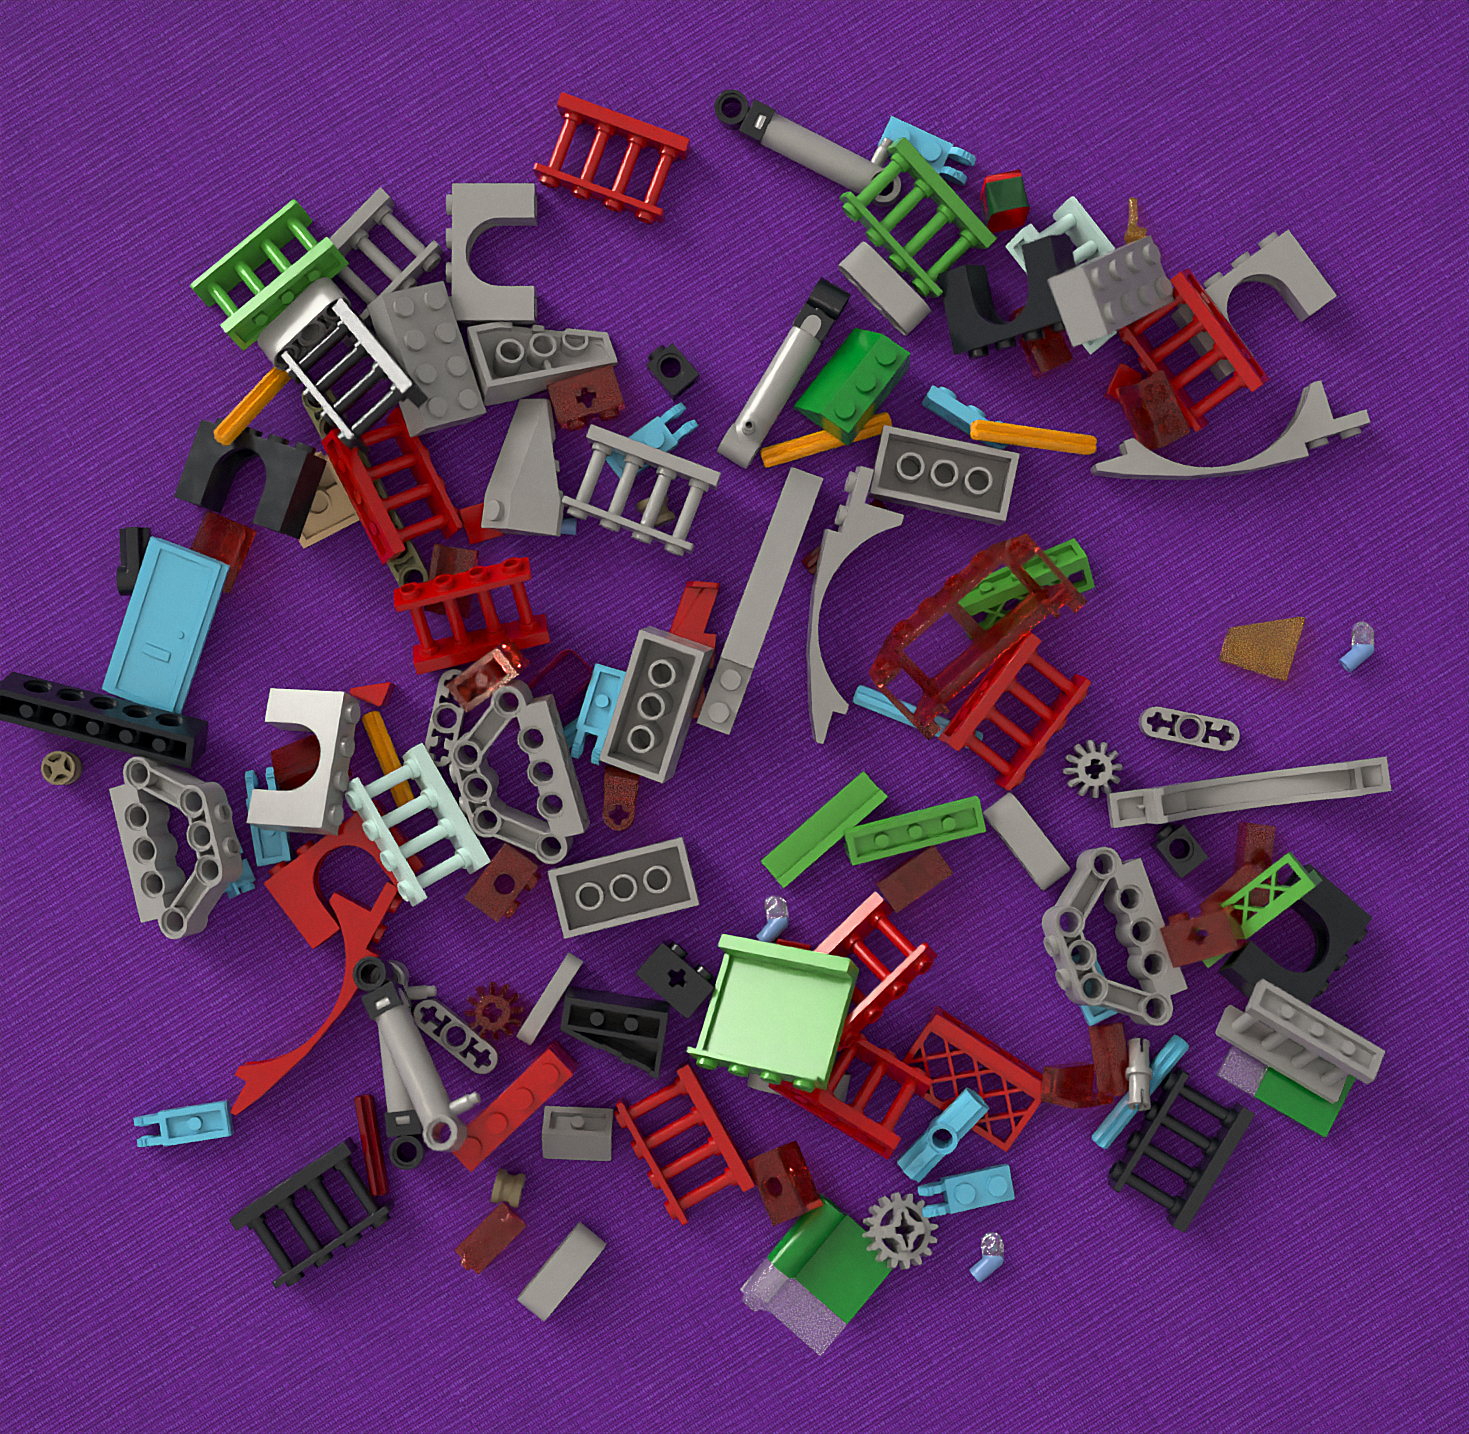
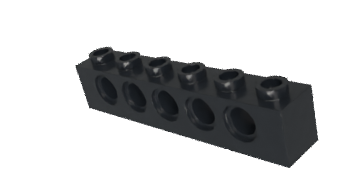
M13 671L0 682V720L189 769L205 753L209 721Z

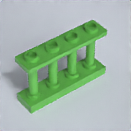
M905 137L896 139L887 148L892 155L890 158L891 163L857 197L852 192H845L839 199L844 204L842 206L844 213L852 221L857 222L859 220L866 227L865 235L875 246L880 247L882 245L889 252L890 256L888 259L891 264L902 273L906 271L913 278L911 284L923 297L928 295L931 298L939 297L943 291L935 283L939 279L938 274L946 272L969 248L987 249L997 238ZM907 171L915 180L913 183L914 188L879 222L866 207L900 172L905 173ZM924 197L927 199L930 197L939 206L936 209V215L902 247L889 232ZM953 222L961 231L959 234L960 238L925 272L915 262L913 257L946 223L951 224Z
M296 199L291 200L190 284L192 290L208 307L217 302L228 316V319L220 324V326L242 351H245L257 341L259 334L314 281L323 277L331 279L349 264L328 237H325L318 243L306 227L313 220ZM296 237L308 252L292 265L280 249ZM270 259L281 272V275L265 287L253 271ZM243 280L255 296L239 309L227 293Z

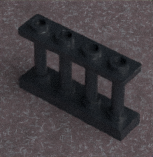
M340 297L331 306L339 316V319L335 322L337 326L299 361L286 350L281 356L288 364L285 368L288 375L297 384L302 382L306 386L302 390L304 395L315 406L318 404L322 406L323 409L319 413L324 420L333 428L337 425L341 430L337 434L339 439L350 450L357 447L366 455L371 449L361 436L400 400L405 402L409 399L419 408L429 398L359 314ZM354 335L357 338L353 343L355 347L316 382L308 371L346 336L350 338ZM372 356L375 360L371 364L372 369L333 403L326 392L364 357L368 359ZM382 378L384 380L390 378L393 382L389 386L391 390L351 426L343 414Z
M1177 1067L1174 1072L1170 1071L1163 1079L1160 1086L1163 1090L1157 1101L1152 1100L1150 1102V1109L1144 1111L1143 1118L1145 1121L1139 1131L1134 1130L1125 1144V1148L1128 1150L1121 1161L1117 1159L1113 1163L1107 1177L1110 1178L1108 1185L1114 1191L1119 1193L1124 1184L1166 1208V1212L1169 1214L1166 1220L1173 1227L1185 1233L1255 1116V1113L1237 1102L1233 1108L1230 1106L1225 1108L1187 1085L1185 1082L1189 1077V1073ZM1177 1095L1220 1120L1219 1124L1222 1126L1215 1137L1211 1136L1208 1138L1167 1113ZM1159 1125L1164 1126L1202 1149L1204 1156L1197 1167L1194 1165L1191 1168L1150 1143ZM1142 1154L1185 1179L1184 1183L1186 1186L1180 1196L1176 1195L1173 1197L1132 1172Z
M348 1137L229 1219L236 1231L247 1225L249 1230L254 1229L282 1271L272 1282L275 1288L283 1283L287 1287L292 1286L305 1276L302 1270L311 1264H314L316 1268L320 1267L334 1256L331 1251L342 1244L345 1249L363 1237L360 1231L369 1225L376 1229L391 1218L388 1212L395 1206L393 1201L389 1200L382 1206H379L350 1163L353 1160L350 1154L357 1149L351 1137ZM331 1167L335 1172L339 1170L368 1214L352 1226L322 1183L324 1178L321 1174ZM303 1186L306 1191L311 1190L339 1232V1235L322 1245L293 1201L296 1199L293 1193ZM273 1206L278 1211L282 1209L311 1253L295 1265L265 1222L267 1217L264 1212Z

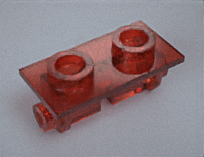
M1117 1022L1088 1027L1098 1095L1110 1093L1111 1096L1124 1095L1125 1091H1129V1081L1125 1078V1070L1129 1067L1123 1023Z
M502 1201L454 1250L462 1258L459 1261L460 1264L468 1271L472 1268L479 1275L527 1225Z

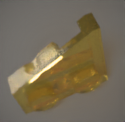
M1295 617L1228 628L1218 661L1277 680L1286 681L1306 618Z

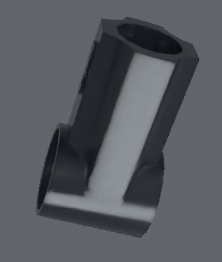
M125 527L119 529L121 565L117 568L116 581L118 592L121 596H132L150 537H152L151 528Z

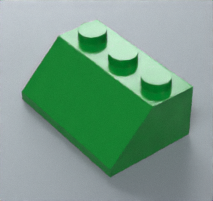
M854 328L796 402L794 409L849 447L910 368V353L883 334Z

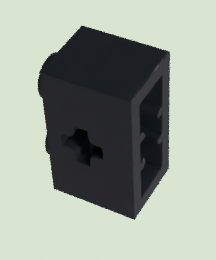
M663 940L635 974L688 1019L715 988V984L711 982L714 976L700 963L696 967L685 959L688 953L675 941L668 944ZM671 969L675 972H678L680 969L685 971L683 978L686 982L684 985L679 981L675 985L670 982L672 975L669 971Z

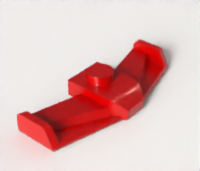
M687 581L669 633L714 648L708 666L709 669H713L716 634L704 633L721 583ZM702 685L692 716L694 719H698L705 701L704 685Z

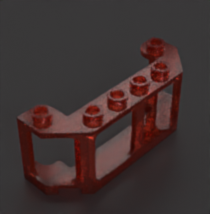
M1028 533L993 544L986 550L976 553L966 568L960 573L950 576L941 590L933 597L924 599L919 604L916 612L893 627L891 634L886 637L869 671V675L875 686L929 741L941 730V727L934 721V718L941 712L945 715L950 712L946 704L1050 613L1057 619L1061 615L1058 610L1065 604L1076 613L1088 601ZM1037 554L1062 583L1048 587L1040 586L1022 565ZM1004 563L1027 588L1028 595L990 629H983L959 604V601ZM948 612L972 637L973 643L934 677H928L903 650ZM902 668L923 690L922 697L914 714L886 686L900 673Z

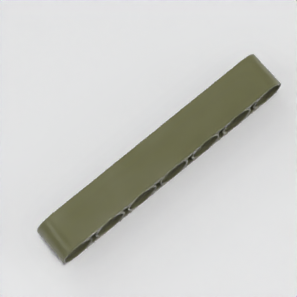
M332 389L326 392L333 403L338 400L337 395ZM302 392L303 404L323 440L327 436L330 427L319 413L323 408L313 407V403ZM345 412V413L343 414V416H344V417L347 419V421L351 424V422H350V420H349V418H348V416H347V414H346V412ZM361 450L357 451L364 466L367 468L374 466L368 454L365 455ZM381 479L374 480L373 482L379 497L383 499L389 497ZM397 509L389 511L395 528L402 529L406 527ZM413 539L405 542L408 550L403 558L387 563L399 587L407 583L409 575L413 572H421L424 578L423 582L433 580Z

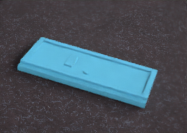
M154 536L150 537L102 689L134 703L182 714L230 565Z

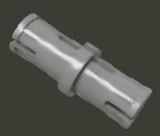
M1133 1038L1127 1043L1129 1067L1125 1070V1078L1129 1081L1128 1107L1131 1110H1135L1136 1104H1138V1111H1145L1151 1108L1150 1081L1153 1079V1070L1149 1068L1150 1042L1147 1039H1143L1142 1045H1140V1038Z

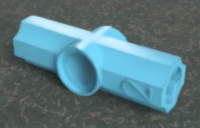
M966 1087L939 1116L931 1120L929 1127L898 1158L897 1164L908 1177L919 1183L946 1154L954 1151L958 1141L989 1110V1106L979 1094ZM938 1129H946L952 1134V1137L945 1141L939 1140L935 1137L934 1132Z

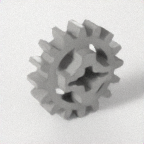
M899 1192L891 1194L890 1200L886 1196L879 1198L880 1207L873 1205L868 1208L873 1217L863 1219V1223L870 1226V1231L862 1234L863 1238H871L872 1243L867 1246V1251L877 1250L878 1254L875 1261L882 1262L888 1259L887 1268L890 1269L895 1268L898 1262L901 1270L909 1269L910 1262L914 1266L922 1264L920 1255L924 1257L931 1256L932 1252L927 1245L937 1243L938 1240L931 1236V1231L937 1229L938 1225L930 1224L928 1219L931 1217H923L921 1208L924 1207L925 1201L920 1200L913 1203V1194L910 1193L901 1199ZM909 1212L914 1215L917 1221H915L911 1216H909ZM887 1213V1221L883 1226H880L883 1216ZM895 1227L904 1228L905 1234H896ZM920 1235L917 1246L913 1248L914 1240ZM882 1240L891 1246L892 1251L885 1246Z

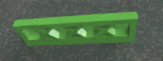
M1075 538L951 589L949 593L952 602L961 616L965 633L970 640L1092 589L1095 585L1087 555ZM1080 570L1082 571L1083 580L1071 585L1065 583L1069 575ZM1044 585L1052 586L1047 595L1040 598L1034 596L1038 588ZM1013 598L1020 600L1015 608L1009 611L1002 609L1006 601ZM982 611L988 613L984 621L972 626L970 616Z
M862 771L761 860L762 864L776 878L777 882L785 888L844 836L843 829L856 826L888 797Z
M976 795L843 829L846 841L844 848L852 866L986 832L980 799Z
M1290 851L1182 936L1209 968L1323 880L1315 870L1308 873ZM1286 863L1291 866L1301 879L1293 886L1277 884L1278 869ZM1272 875V877H1271V883H1264V882H1263V881L1266 880L1269 876ZM1255 887L1270 889L1269 904L1265 907L1250 905L1251 890ZM1276 890L1285 891L1276 898ZM1245 896L1244 904L1236 903ZM1228 908L1243 910L1242 925L1239 927L1225 926V910ZM1249 911L1257 912L1249 919ZM1218 917V924L1210 923L1212 920ZM1202 928L1217 930L1216 945L1208 951L1194 935ZM1223 931L1231 932L1224 939H1222Z

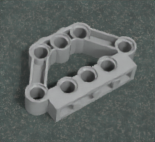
M510 679L504 682L493 693L490 707L473 729L464 734L452 746L450 751L451 763L449 765L450 776L454 783H458L460 789V809L464 816H468L470 826L477 835L485 838L494 836L534 853L544 863L556 864L566 856L572 847L573 835L585 833L590 825V820L553 694L533 698L529 686L523 681ZM505 692L516 695L519 705L513 707L507 704L504 699ZM515 717L518 718L521 728L517 737L518 745L528 754L531 762L527 769V776L530 782L538 787L540 793L537 800V810L548 822L507 806L497 796L496 789L499 785V776L492 767H489L486 757L492 744ZM529 729L539 730L543 735L544 741L539 743L533 741L529 736ZM464 745L473 746L478 752V758L468 757L464 752ZM546 762L550 764L553 774H543L538 768V763ZM473 779H483L487 784L488 790H479L475 786ZM548 795L558 796L562 800L563 806H552L548 801ZM483 811H492L497 817V822H488L483 815ZM546 838H556L559 840L561 848H551L547 844Z
M142 756L132 757L124 765L123 777L125 784L110 788L109 792L140 921L143 923L158 919L161 932L170 939H180L198 934L205 929L208 915L230 883L239 879L243 870L240 843L236 838L232 821V810L228 804L226 793L220 784L204 782L170 763ZM165 802L179 808L188 817L190 826L187 830V841L191 848L196 851L198 860L195 870L187 882L184 872L176 864L175 856L178 851V844L175 837L168 830L167 823L170 818V811Z
M1109 847L1087 849L1077 858V869L1055 906L1046 910L1042 918V928L1045 934L1043 942L1047 953L1054 959L1057 968L1055 971L1056 980L1060 988L1065 990L1067 997L1074 1004L1081 1006L1096 1005L1130 1016L1131 1020L1139 1025H1164L1170 1020L1173 1013V1004L1170 996L1188 988L1141 858L1121 862L1117 852ZM1096 857H1099L1103 863L1101 873L1097 872L1094 867ZM1104 888L1106 889L1104 905L1110 913L1115 915L1118 922L1115 930L1116 938L1120 944L1127 947L1129 953L1127 960L1128 971L1131 976L1138 979L1142 991L1107 980L1104 976L1097 973L1095 968L1096 949L1092 943L1085 940L1083 929L1087 916ZM1123 891L1127 893L1129 898L1126 908L1120 900ZM1062 914L1066 915L1069 922L1066 931L1062 930L1059 923ZM1135 923L1140 928V937L1138 938V940H1136L1132 934V929ZM1074 947L1080 951V960L1077 964L1073 962L1071 957ZM1147 956L1152 961V968L1149 973L1144 968V961ZM1086 980H1089L1092 985V992L1088 997L1083 991V985ZM1149 1000L1154 1004L1152 1016H1149L1146 1011V1005Z

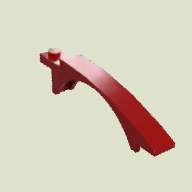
M391 880L386 882L373 908L340 890L333 893L329 902L337 915L342 929L346 954L344 980L338 1000L325 1023L303 1045L281 1056L245 1062L244 1065L238 1067L235 1076L246 1081V1084L230 1113L238 1115L272 1089L317 1046L351 1005L360 991V988L357 987L353 979V969L356 963L364 957L380 958L383 952L372 947V944L378 945L388 929V926L384 925L389 913L395 915L404 900L397 886Z

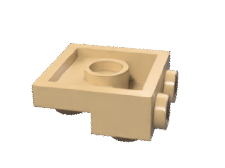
M321 451L316 452L315 456L326 460L327 463L299 540L303 549L360 520L328 455L324 456Z

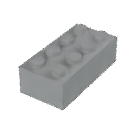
M1151 235L1118 247L1048 279L1073 347L1108 335L1175 301L1172 295V284L1164 273L1160 262V251L1153 243Z
M444 281L382 294L367 305L377 337L429 398L419 408L409 399L405 402L399 401L410 438L469 423L487 413Z
M884 425L881 431L868 498L1001 526L1006 521L1020 453Z
M652 626L640 629L599 760L660 783L673 778L714 648Z
M683 836L548 871L564 939L700 904Z

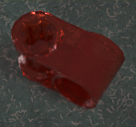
M605 765L603 820L612 830L624 831L630 828L634 822L640 775L614 765ZM617 806H622L623 811L629 815L628 819H622L621 825H616L615 819L609 816L610 812L617 810Z

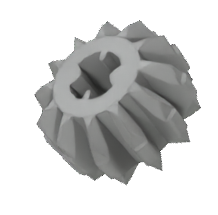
M1087 740L1086 751L1080 744H1076L1073 747L1078 757L1073 755L1065 756L1067 762L1073 763V768H1064L1063 774H1074L1075 776L1067 782L1068 787H1074L1081 783L1078 788V795L1084 796L1089 789L1091 798H1098L1099 787L1105 794L1112 792L1107 781L1115 784L1120 782L1119 777L1112 775V770H1122V764H1111V761L1118 756L1117 751H1112L1105 755L1108 747L1107 743L1101 742L1096 750L1094 741ZM1092 759L1095 760L1094 765L1100 766V772L1094 773V779L1090 778L1092 774L1085 772V766H1090Z

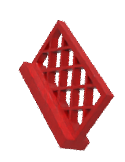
M939 1006L935 1007L929 1016L928 1022L901 1060L906 1065L923 1061L927 1077L933 1083L952 1080L956 1097L939 1098L934 1093L933 1083L929 1088L930 1091H927L924 1097H922L942 1111L960 1095L956 1079L976 1076L979 1093L977 1094L983 1098L985 1103V1098L1005 1095L1008 1107L1007 1112L988 1115L987 1111L971 1128V1130L1005 1152L1009 1150L1043 1100L1046 1101L1053 1091L1051 1079ZM931 1031L944 1039L946 1051L926 1054L924 1041ZM949 1043L957 1049L950 1050ZM919 1048H921L922 1055L915 1056ZM965 1053L973 1059L974 1070L955 1073L951 1056ZM947 1057L951 1074L931 1077L928 1060ZM978 1062L984 1065L985 1067L979 1068ZM994 1072L1001 1076L1003 1088L983 1091L980 1075ZM1006 1080H1007L1008 1082H1010L1011 1084H1013L1014 1086H1012V1087H1007V1082H1006ZM1023 1091L1033 1097L1027 1108L1012 1110L1010 1093ZM1021 1116L1015 1124L1014 1117ZM1010 1118L1012 1130L1003 1140L992 1132L990 1121ZM986 1122L987 1128L980 1125L979 1123Z

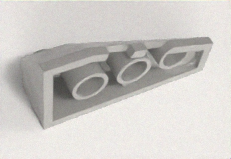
M505 321L467 328L471 367L484 406L514 401L616 366L618 363L607 332L567 328L565 331L544 329L542 325H533L532 328L512 326V322Z
M519 400L485 493L481 528L504 534L560 537L564 510L562 500L564 495L563 491L558 489L556 473L560 472L559 461L554 459L552 445L556 437L551 400Z

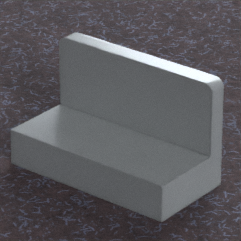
M545 1106L542 1127L543 1158L611 1161L613 1109Z

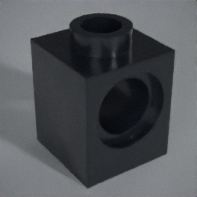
M673 343L667 348L661 345L648 357L650 360L646 365L648 372L673 402L700 380L698 372ZM674 362L680 366L681 370L676 377L668 378L662 374V367L666 363Z
M1169 823L1154 834L1156 840L1150 844L1174 877L1181 879L1209 858L1183 824L1173 826ZM1179 838L1184 843L1185 850L1180 857L1174 858L1170 853L1169 847L1173 840Z

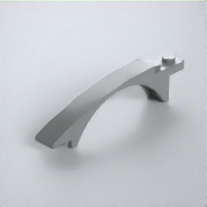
M1320 380L1303 388L1296 411L1282 434L1263 452L1243 462L1221 467L1183 465L1155 454L1135 438H1131L1118 445L1121 453L1120 457L1097 463L1090 470L1091 474L1096 476L1147 480H1191L1240 475L1300 461L1309 456L1306 444L1308 449L1311 450L1329 444L1328 438L1340 434L1341 440L1361 434L1360 428L1370 423L1367 410L1333 419L1323 384Z
M863 466L856 467L855 472L850 471L844 488V491L849 492L845 506H839L835 518V525L839 526L838 532L824 529L811 588L806 643L808 707L813 740L821 744L824 743L833 711L846 715L849 704L842 698L831 682L819 647V612L826 588L840 564L854 549L872 536L902 525L904 518L902 514L865 504L874 470Z
M791 467L720 656L697 724L727 735L730 734L824 478Z
M1377 757L1106 794L1111 828L1146 823H1168L1191 817L1257 807L1363 796L1391 791L1387 757Z

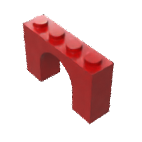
M379 799L372 801L381 817L389 813ZM352 809L350 811L353 813V816L339 825L338 835H326L316 844L313 840L308 841L295 851L298 855L296 859L289 864L285 861L277 864L268 872L271 877L263 883L312 949L321 946L342 930L337 915L324 897L319 883L321 866L331 852L347 845L362 848L375 858L395 886L399 883L393 872L388 871L382 864L380 859L381 851L375 841L368 839L362 827V823H364L358 811H353ZM398 824L389 828L398 847L410 841ZM419 852L406 858L414 874L428 865Z
M555 1039L487 1108L478 1112L466 1124L467 1138L460 1149L452 1153L472 1172L574 1075L579 1063Z

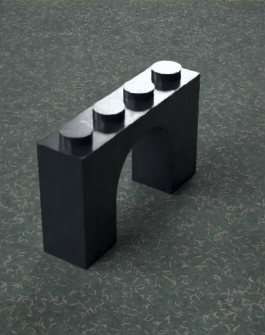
M1048 235L1021 245L1029 293L1023 311L1011 322L1004 320L994 307L985 265H963L938 274L941 290L943 291L942 296L954 355H968L969 360L989 356L988 350L996 348V351L1017 347L1016 341L1024 339V342H1032L1045 338L1044 332L1050 330L1053 333L1067 331L1048 279L1076 267L1070 236Z
M217 418L215 423L201 419L174 497L221 514L232 480L237 471L247 461L261 457L266 467V484L252 523L300 540L327 461L315 456L316 449L299 442H296L295 447L288 446L289 440L273 434H269L268 439L262 438V432L250 427H246L230 445L224 446L214 438V430L224 419Z
M1306 864L1303 867L1308 873L1315 870L1323 881L1290 907L1305 919L1313 932L1315 939L1313 959L1304 971L1293 972L1277 964L1252 941L1238 945L1218 972L1249 999L1256 983L1264 979L1299 1001L1309 1005L1314 997H1319L1328 988L1330 982L1327 979L1332 972L1339 970L1347 962L1349 955L1346 953L1351 946L1358 944L1368 932L1365 927L1372 917L1311 864ZM1293 871L1283 885L1293 886L1301 879ZM1278 891L1276 895L1280 896L1285 891Z

